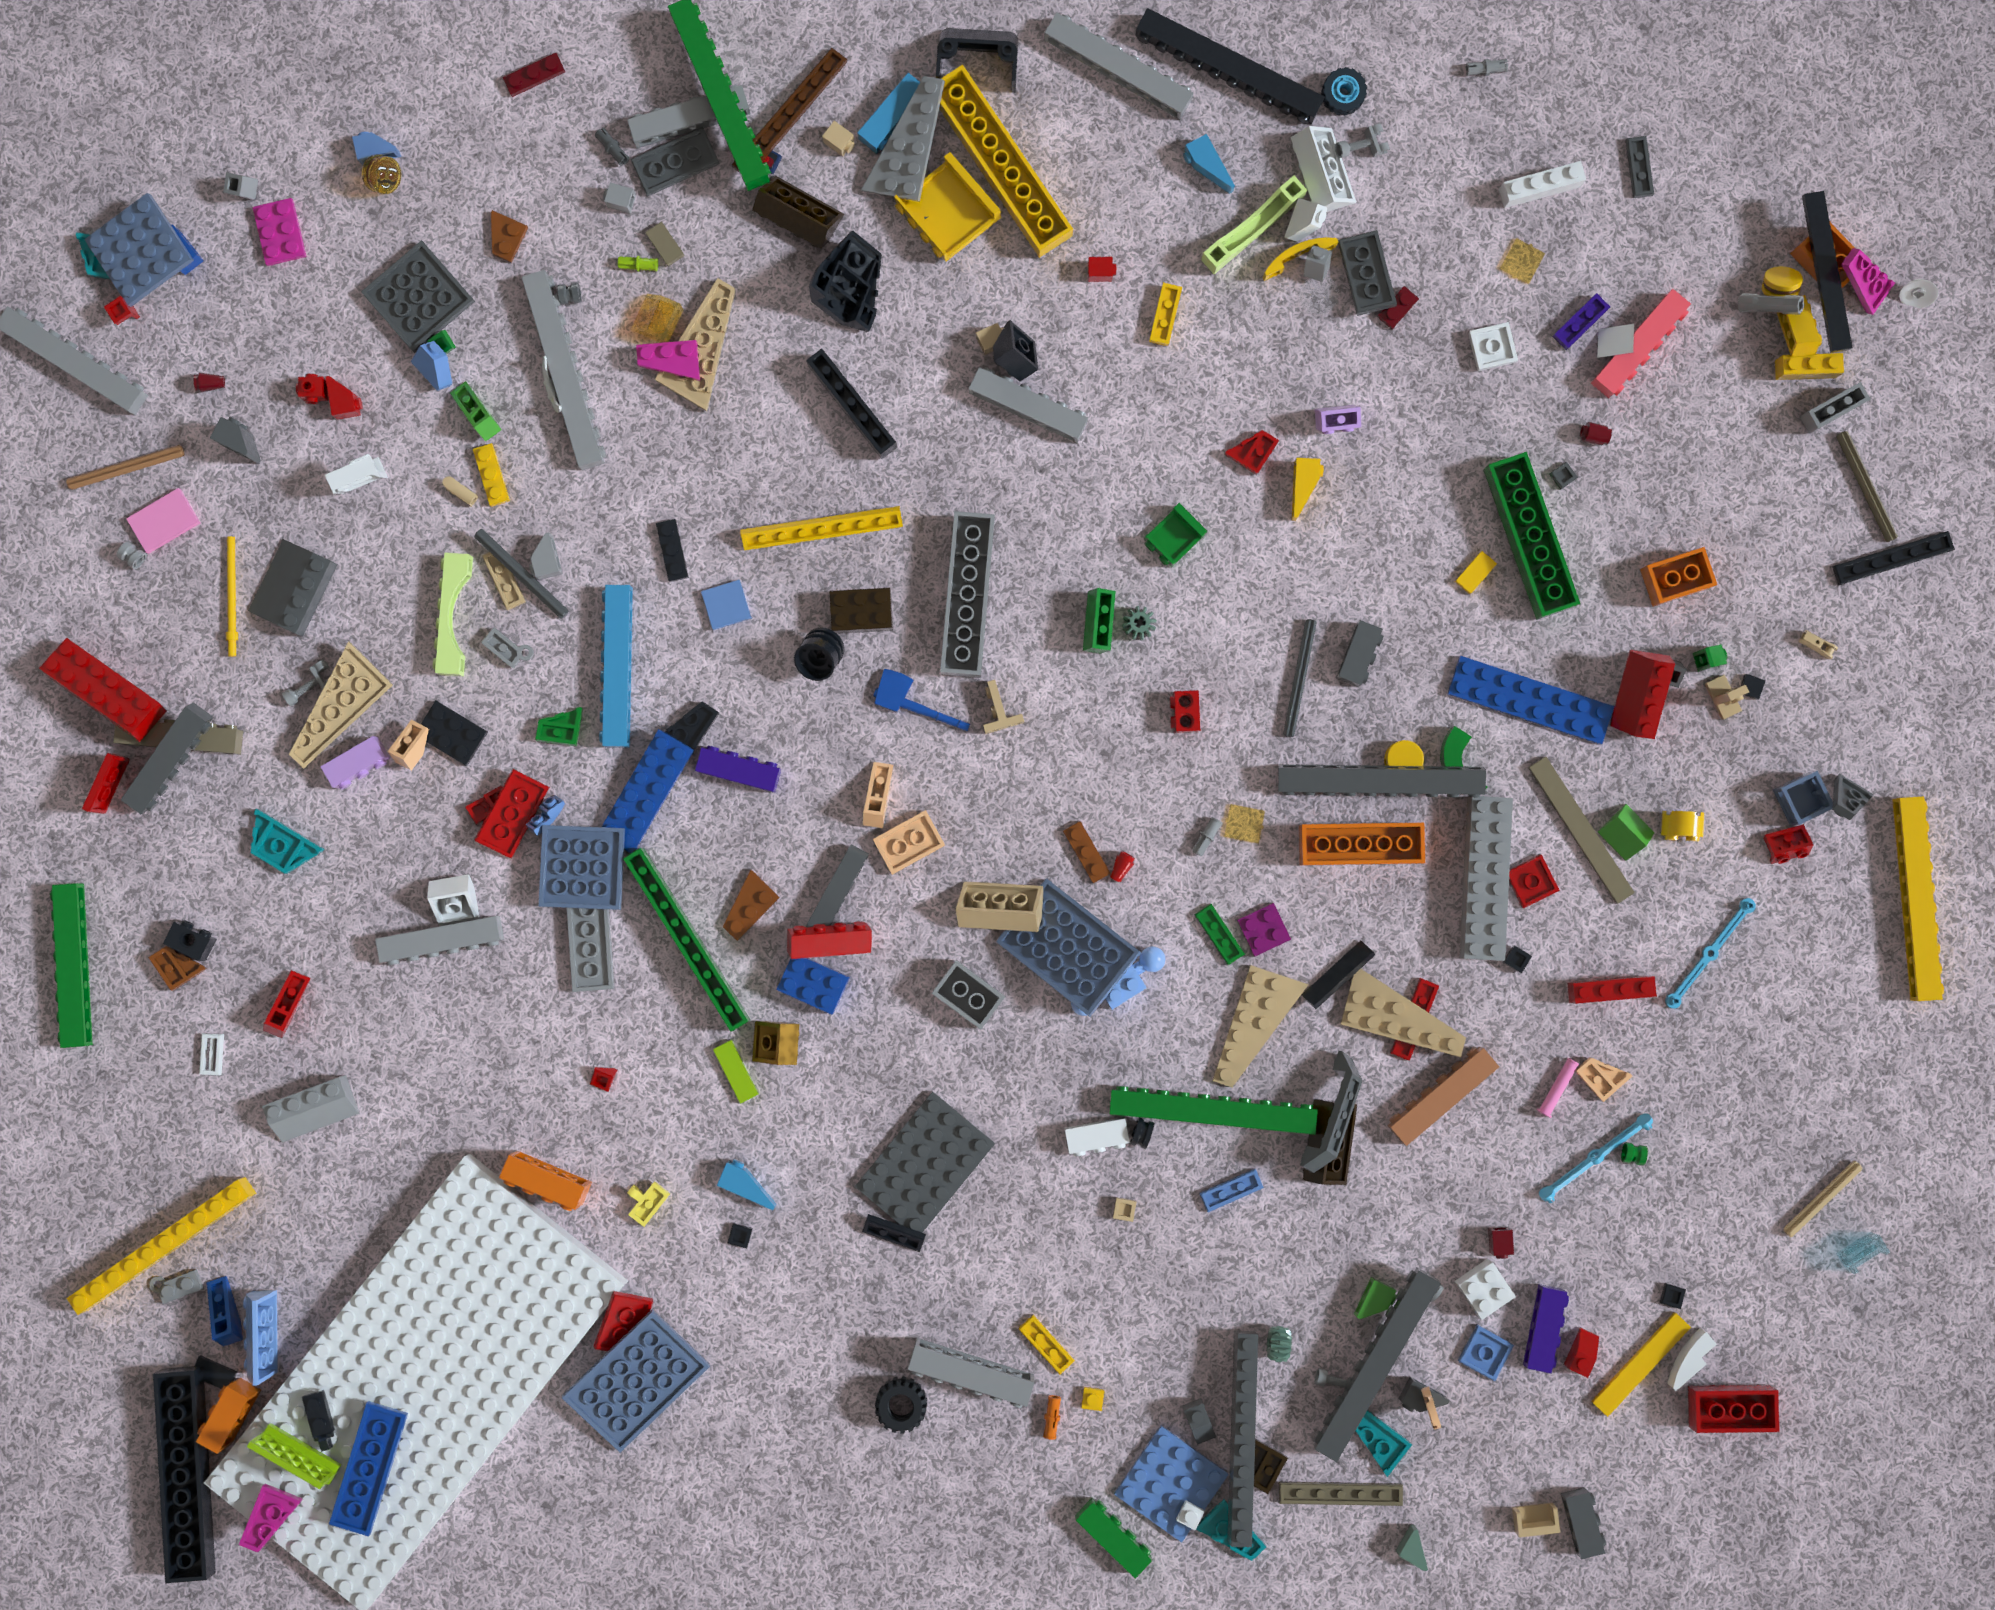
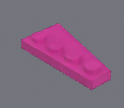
M1853 248L1848 256L1845 257L1842 266L1865 312L1873 315L1895 282L1888 279V275L1881 272L1876 264H1872L1871 259L1860 249Z

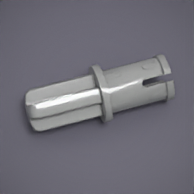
M1211 817L1204 831L1200 832L1201 836L1192 851L1202 856L1211 841L1215 840L1214 836L1223 823Z

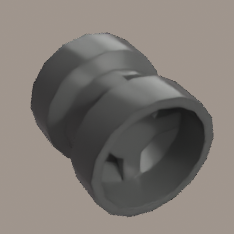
M572 283L568 287L565 284L557 286L561 305L568 304L569 301L574 303L582 302L579 283Z

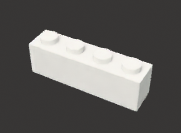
M1581 161L1505 181L1499 188V193L1504 208L1580 188L1586 181V176Z

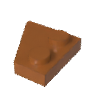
M492 210V254L512 263L528 226Z

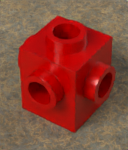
M305 374V377H298V383H296L295 387L296 394L305 403L318 404V401H329L326 379L323 376Z

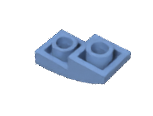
M556 795L545 799L543 804L539 806L542 813L531 818L526 824L528 829L536 836L542 833V825H551L558 817L565 805L564 801Z

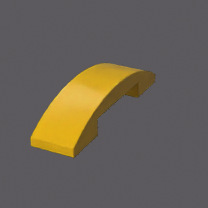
M1330 237L1315 238L1288 248L1269 265L1263 275V280L1266 281L1281 274L1285 268L1284 263L1309 252L1313 245L1327 250L1336 248L1339 242L1338 239Z

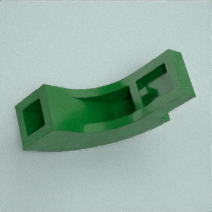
M1457 726L1450 728L1442 742L1440 750L1441 766H1463L1462 754L1472 737Z

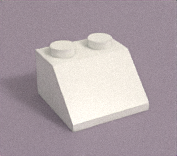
M469 874L429 881L427 899L439 927L479 919L475 888Z

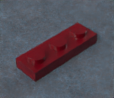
M553 53L502 78L510 95L514 97L566 71L558 54Z

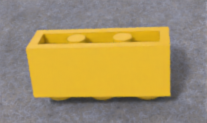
M1800 295L1804 298V308L1800 315L1777 312L1791 357L1815 355L1818 347L1822 344V336L1816 328V319L1813 318L1811 313V304L1808 303L1805 295Z
M1843 353L1795 357L1782 355L1775 360L1776 380L1835 379L1844 373Z

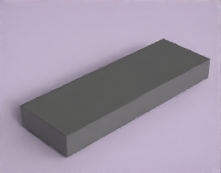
M1647 136L1627 138L1625 143L1633 198L1653 196L1654 188Z

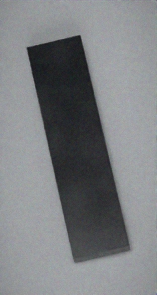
M1360 940L1302 994L1303 998L1313 1008L1317 1009L1375 956V953Z

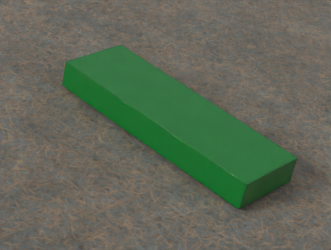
M1212 904L1194 914L1227 965L1245 955Z

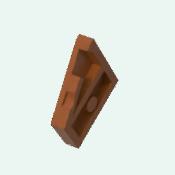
M168 946L148 957L171 991L176 990L207 969L202 964Z

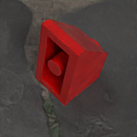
M325 376L331 415L337 420L361 416L360 410L363 409L361 398L332 377Z
M1580 1327L1563 1365L1588 1378L1597 1360L1599 1336Z

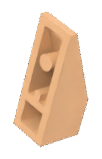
M873 762L863 811V825L883 828L893 772V765Z

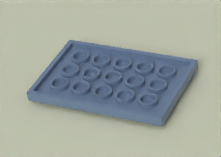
M1046 878L1041 884L1043 886V905L1039 931L1005 930L996 942L1086 1015L1091 1017L1141 952Z
M652 1309L562 1395V1399L621 1453L710 1367V1363Z

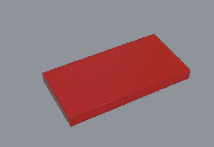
M512 768L474 841L512 859L528 829L526 824L535 816L550 787Z

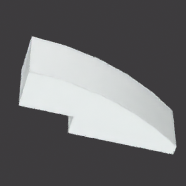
M1699 1328L1690 1337L1677 1356L1667 1383L1675 1391L1707 1365L1702 1357L1717 1344L1706 1331Z

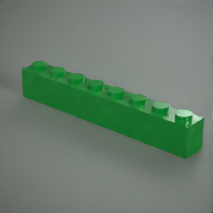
M84 884L52 885L50 899L53 902L51 919L54 922L52 939L55 942L53 959L56 962L54 979L57 983L55 999L58 1003L56 1019L59 1023L57 1039L60 1048L91 1046L93 1041Z

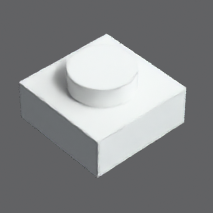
M1185 1500L1176 1520L1196 1530L1204 1510Z

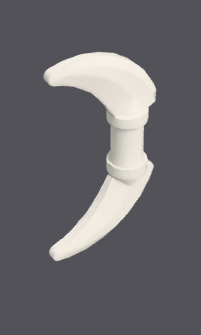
M543 356V384L547 390L548 400H550L554 410L559 413L561 412V405L557 402V393L553 386V380L549 377L547 358Z

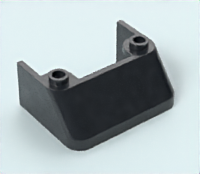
M944 29L940 33L937 47L936 78L941 79L942 59L953 58L957 50L998 53L1000 60L1013 63L1012 93H1016L1019 44L1017 35L1009 31Z

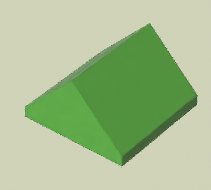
M1627 804L1597 831L1625 861L1645 848L1654 835V831Z

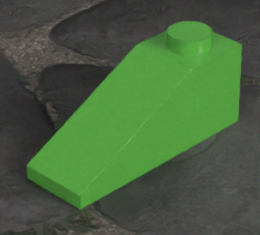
M466 381L450 392L469 422L485 441L502 430Z

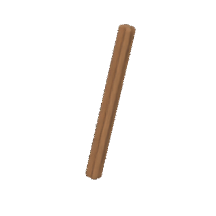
M180 445L68 478L66 483L69 489H77L183 457L185 455L184 449Z

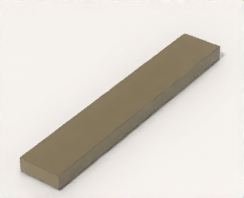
M1279 1482V1504L1403 1506V1485L1396 1483Z

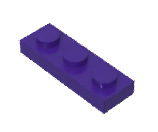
M1596 293L1552 337L1567 350L1610 306Z

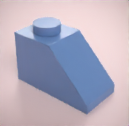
M361 132L357 136L352 137L357 160L362 166L368 165L377 156H386L390 159L401 157V153L396 146L372 132Z
M435 341L420 345L411 363L437 391L450 387L452 385V378L446 353Z

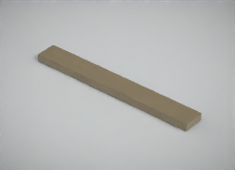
M1544 757L1528 767L1615 903L1618 904L1635 892L1548 758Z

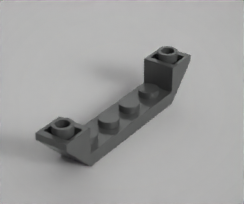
M1338 1051L1332 1070L1344 1078L1341 1081V1087L1334 1102V1108L1328 1120V1126L1322 1138L1321 1147L1319 1149L1306 1146L1301 1158L1300 1166L1312 1173H1315L1337 1158L1363 1081L1353 1059L1343 1051Z

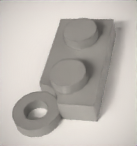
M495 627L481 642L513 669L521 660L528 661L534 654L532 647L525 644L518 647ZM524 649L529 651L527 656L522 655Z
M197 1269L168 1281L161 1276H156L151 1279L149 1284L153 1292L159 1293L163 1304L203 1289ZM155 1281L161 1282L160 1288L155 1287Z

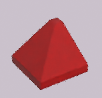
M595 1067L590 1085L609 1092L618 1069Z

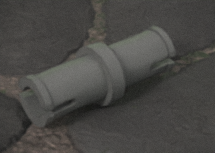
M605 128L597 130L595 137L605 147L607 154H611L620 166L625 165L629 161V156L619 147V142L613 139Z

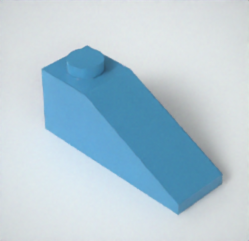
M1207 134L1185 145L1183 157L1187 164L1191 163L1193 169L1229 194L1234 191L1235 185Z
M738 1160L728 1161L717 1186L774 1210L776 1203L751 1172L744 1167L745 1164Z

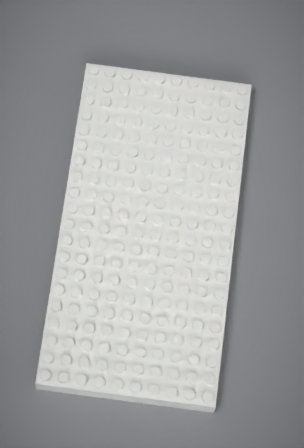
M471 1154L463 1157L204 1482L206 1486L248 1520L264 1484L303 1498L271 1539L359 1610H368L607 1309L613 1291L620 1292L628 1282L627 1279L515 1189L504 1184V1180L500 1179L499 1176ZM324 1390L335 1430L333 1431L334 1436L331 1437L333 1447L322 1453L342 1465L332 1483L318 1489L249 1449L247 1445L252 1439L264 1432L268 1424L272 1423L321 1452L318 1441L315 1442L312 1438L302 1396ZM368 1401L408 1413L375 1523L369 1537L329 1525L362 1415Z

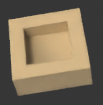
M1116 1197L1113 1218L1133 1222L1137 1201Z

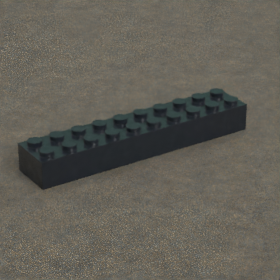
M202 1366L165 1368L153 1373L165 1584L204 1581L214 1575L216 1569L211 1489L204 1484L210 1476L209 1453L206 1447L196 1442L199 1437L197 1434L199 1428L204 1422H207Z

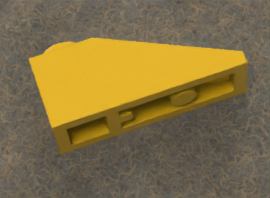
M1296 458L1294 461L1291 521L1297 520L1320 477H1323L1324 465H1320L1321 459Z

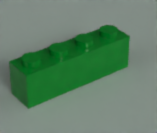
M1091 1498L1075 1515V1520L1136 1579L1152 1562L1150 1554L1152 1551L1146 1544L1142 1543L1140 1545L1135 1540L1137 1538L1136 1535L1129 1528L1125 1530L1121 1526V1520L1115 1514L1110 1515L1105 1511L1107 1507L1099 1499L1095 1501Z

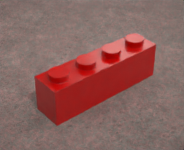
M856 921L853 924L835 923L830 926L816 924L813 927L794 926L787 929V952L791 959L871 953L872 930L868 923L863 921Z
M1655 976L1567 983L1569 1003L1573 1004L1657 997Z

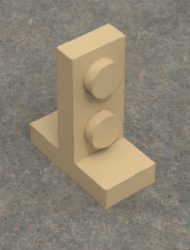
M1725 675L1705 683L1722 720L1742 711L1738 701L1743 700V695L1749 693L1746 685L1731 689Z
M988 681V687H985L987 698H992L994 706L990 707L993 718H998V721L983 725L985 734L1024 723L1022 714L1006 718L996 681Z

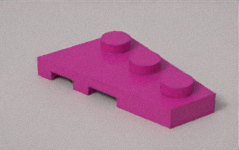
M264 1484L239 1545L258 1553L301 1503L303 1498Z

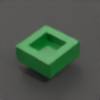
M446 330L440 331L427 340L428 343L435 341L446 354L456 348Z

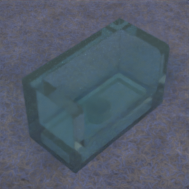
M1870 1232L1836 1254L1847 1271L1857 1274L1859 1272L1858 1266L1879 1253L1887 1255L1890 1251L1880 1235Z

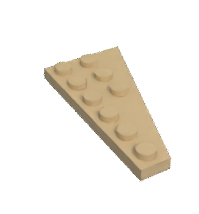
M719 278L715 281L679 341H697L700 381L667 372H659L655 378L658 383L706 412L736 291L734 287Z
M348 641L289 753L303 769L393 686L350 641Z
M1250 965L1212 1081L1233 1087L1309 984Z
M1360 969L1353 975L1341 1025L1461 1057L1466 1040L1465 1036L1364 970Z

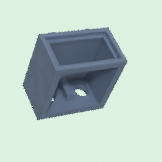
M1818 771L1808 772L1772 789L1790 826L1800 825L1832 810L1833 801Z

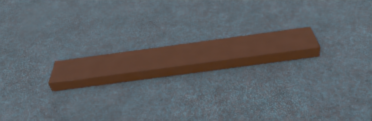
M831 48L753 139L754 144H759L763 156L760 157L762 162L846 65L847 58L835 49ZM734 161L732 163V167L739 172L737 165Z

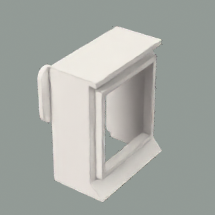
M369 454L348 462L349 465L325 474L333 494H344V492H349L378 480L380 477L388 478L379 457L372 459Z

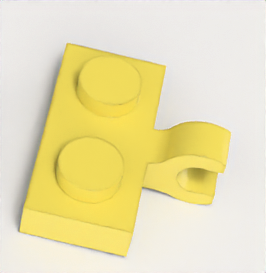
M655 1181L645 1194L633 1185L627 1193L637 1200L638 1203L628 1215L645 1227L671 1193Z

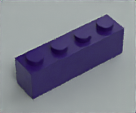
M709 745L707 749L701 747L695 769L696 772L776 792L781 769L777 768L778 764L766 761L765 764L758 763V758L746 756V759L739 758V753L728 750L724 754L719 752V748Z
M1538 1284L1523 1365L1527 1369L1552 1374V1369L1556 1367L1557 1357L1555 1353L1556 1348H1559L1561 1343L1559 1333L1560 1328H1563L1565 1323L1564 1308L1568 1306L1569 1296L1563 1289Z

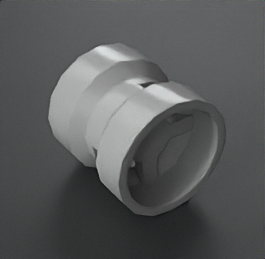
M128 541L118 549L116 556L120 560L126 561L132 569H137L145 561L147 554L142 550H137L136 546Z

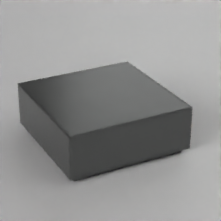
M1567 461L1549 473L1560 490L1578 478Z

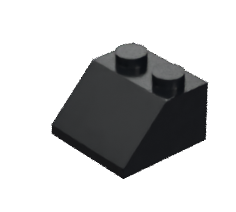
M1011 320L1007 321L993 345V359L1011 377L1021 382L1038 370L1036 344L1031 337Z

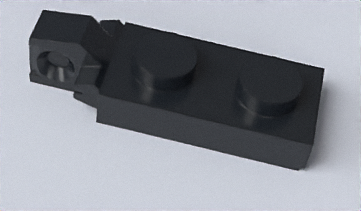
M321 1390L302 1396L312 1438L315 1442L318 1441L321 1452L331 1449L333 1447L331 1437L334 1436L333 1431L335 1428L325 1391Z

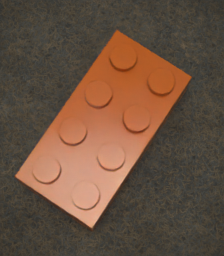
M520 1151L508 1155L499 1176L500 1179L504 1180V1184L515 1187V1185L522 1187L523 1192L530 1195L536 1193L542 1196V1200L549 1203L555 1201L561 1204V1208L568 1211L576 1210L583 1205L592 1184L589 1180Z

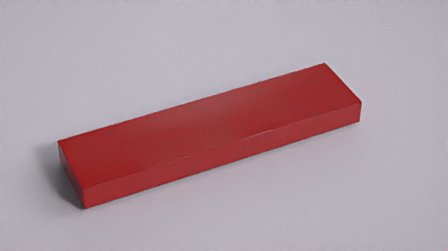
M1419 978L1411 1002L1429 1013L1439 985ZM1395 1039L1390 1053L1410 1061L1416 1045Z

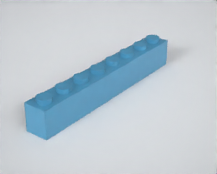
M605 585V590L602 591V602H605V610H602L601 615L602 622H605V630L601 632V641L604 642V650L601 651V662H604V670H601L600 673L601 682H604L603 690L600 691V702L603 703V711H600V723H603V731L599 733V741L602 743V746L608 748H630L633 588L630 585Z

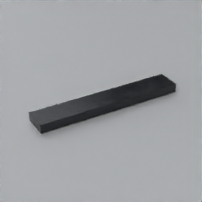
M1949 531L1838 564L1832 566L1839 586L1955 550Z

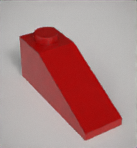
M291 970L264 1022L263 1031L283 1038L311 978Z

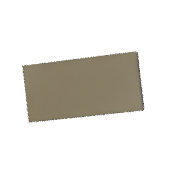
M662 221L645 232L668 267L685 256Z

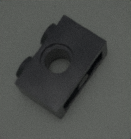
M186 920L173 922L163 944L197 961H206L217 940L211 937L212 933L205 929H200L199 931L193 928V923ZM190 935H193L194 942L192 945L188 942V937Z

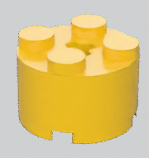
M1662 811L1661 836H1665L1664 840H1678V837H1686V841H1700V837H1703V812L1696 816V812L1672 811L1670 815H1666L1667 811Z

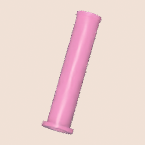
M1567 1058L1541 1107L1537 1108L1538 1112L1549 1118L1552 1117V1111L1577 1066H1579L1577 1062Z

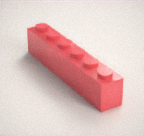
M1674 289L1669 291L1634 332L1633 353L1614 355L1593 379L1591 384L1608 398L1613 394L1617 396L1625 388L1622 384L1626 379L1630 381L1637 374L1635 369L1638 365L1643 366L1649 360L1650 356L1648 354L1652 349L1656 351L1661 346L1663 336H1669L1676 328L1675 322L1677 320L1682 321L1689 313L1687 308L1691 303Z

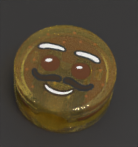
M374 154L368 157L363 164L362 180L369 190L380 194H390L398 188L401 181V169L395 159L381 154Z

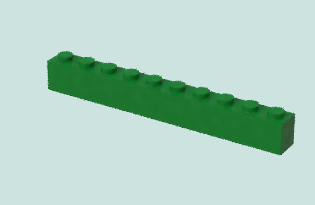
M680 0L668 5L671 17L747 191L769 183L768 175L771 174L767 162L762 163L760 158L763 156L759 144H754L752 140L755 138L751 126L747 127L744 122L747 121L746 114L743 109L739 110L737 103H740L736 92H731L730 90L731 80L728 73L723 74L721 69L724 67L720 55L716 57L714 50L717 49L713 39H708L706 35L709 31L705 21H700L698 15H701L697 3L693 4L691 0Z
M639 848L623 858L730 1032L749 1022L751 1019L646 850Z
M1116 1086V1090L1112 1089L1109 1114L1316 1134L1317 1109H1313V1105L1310 1104L1292 1107L1290 1102H1280L1279 1106L1271 1105L1272 1101L1259 1100V1103H1251L1249 1098H1239L1238 1102L1230 1101L1231 1097L1218 1096V1099H1210L1208 1094H1198L1197 1098L1189 1097L1190 1093L1177 1092V1095H1169L1167 1090H1157L1156 1094L1149 1093V1089L1146 1088L1128 1091L1126 1086Z

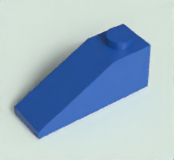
M227 1276L206 1282L212 1340L223 1347L242 1341L241 1319Z

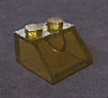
M647 294L631 330L659 343L670 342L684 310L680 303L661 295Z

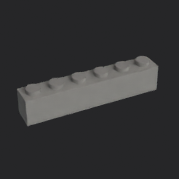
M742 85L729 86L731 92L735 91L740 103H737L739 110L743 109L746 116L750 115V109ZM706 96L692 97L687 102H676L671 104L670 107L664 109L656 108L650 113L644 115L636 114L631 119H627L637 149L690 133L701 127L707 128L718 124Z
M978 368L969 387V394L1078 443L1088 422V417H1086L1084 412L1077 409L1073 411L1060 401L1053 402L1049 400V396L1043 393L1036 394L1026 385L1021 384L1019 386L1014 384L1013 380L1009 377L1002 376L1001 378L995 375V372L989 368Z
M493 916L376 938L375 940L379 963L386 962L387 966L399 964L400 959L406 958L407 962L419 960L421 955L432 958L439 956V952L446 951L447 954L458 953L459 948L466 947L467 951L479 949L480 944L485 943L487 947L499 945V941L504 940L500 916Z

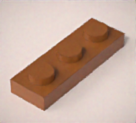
M1081 821L1063 831L1092 883L1111 874Z

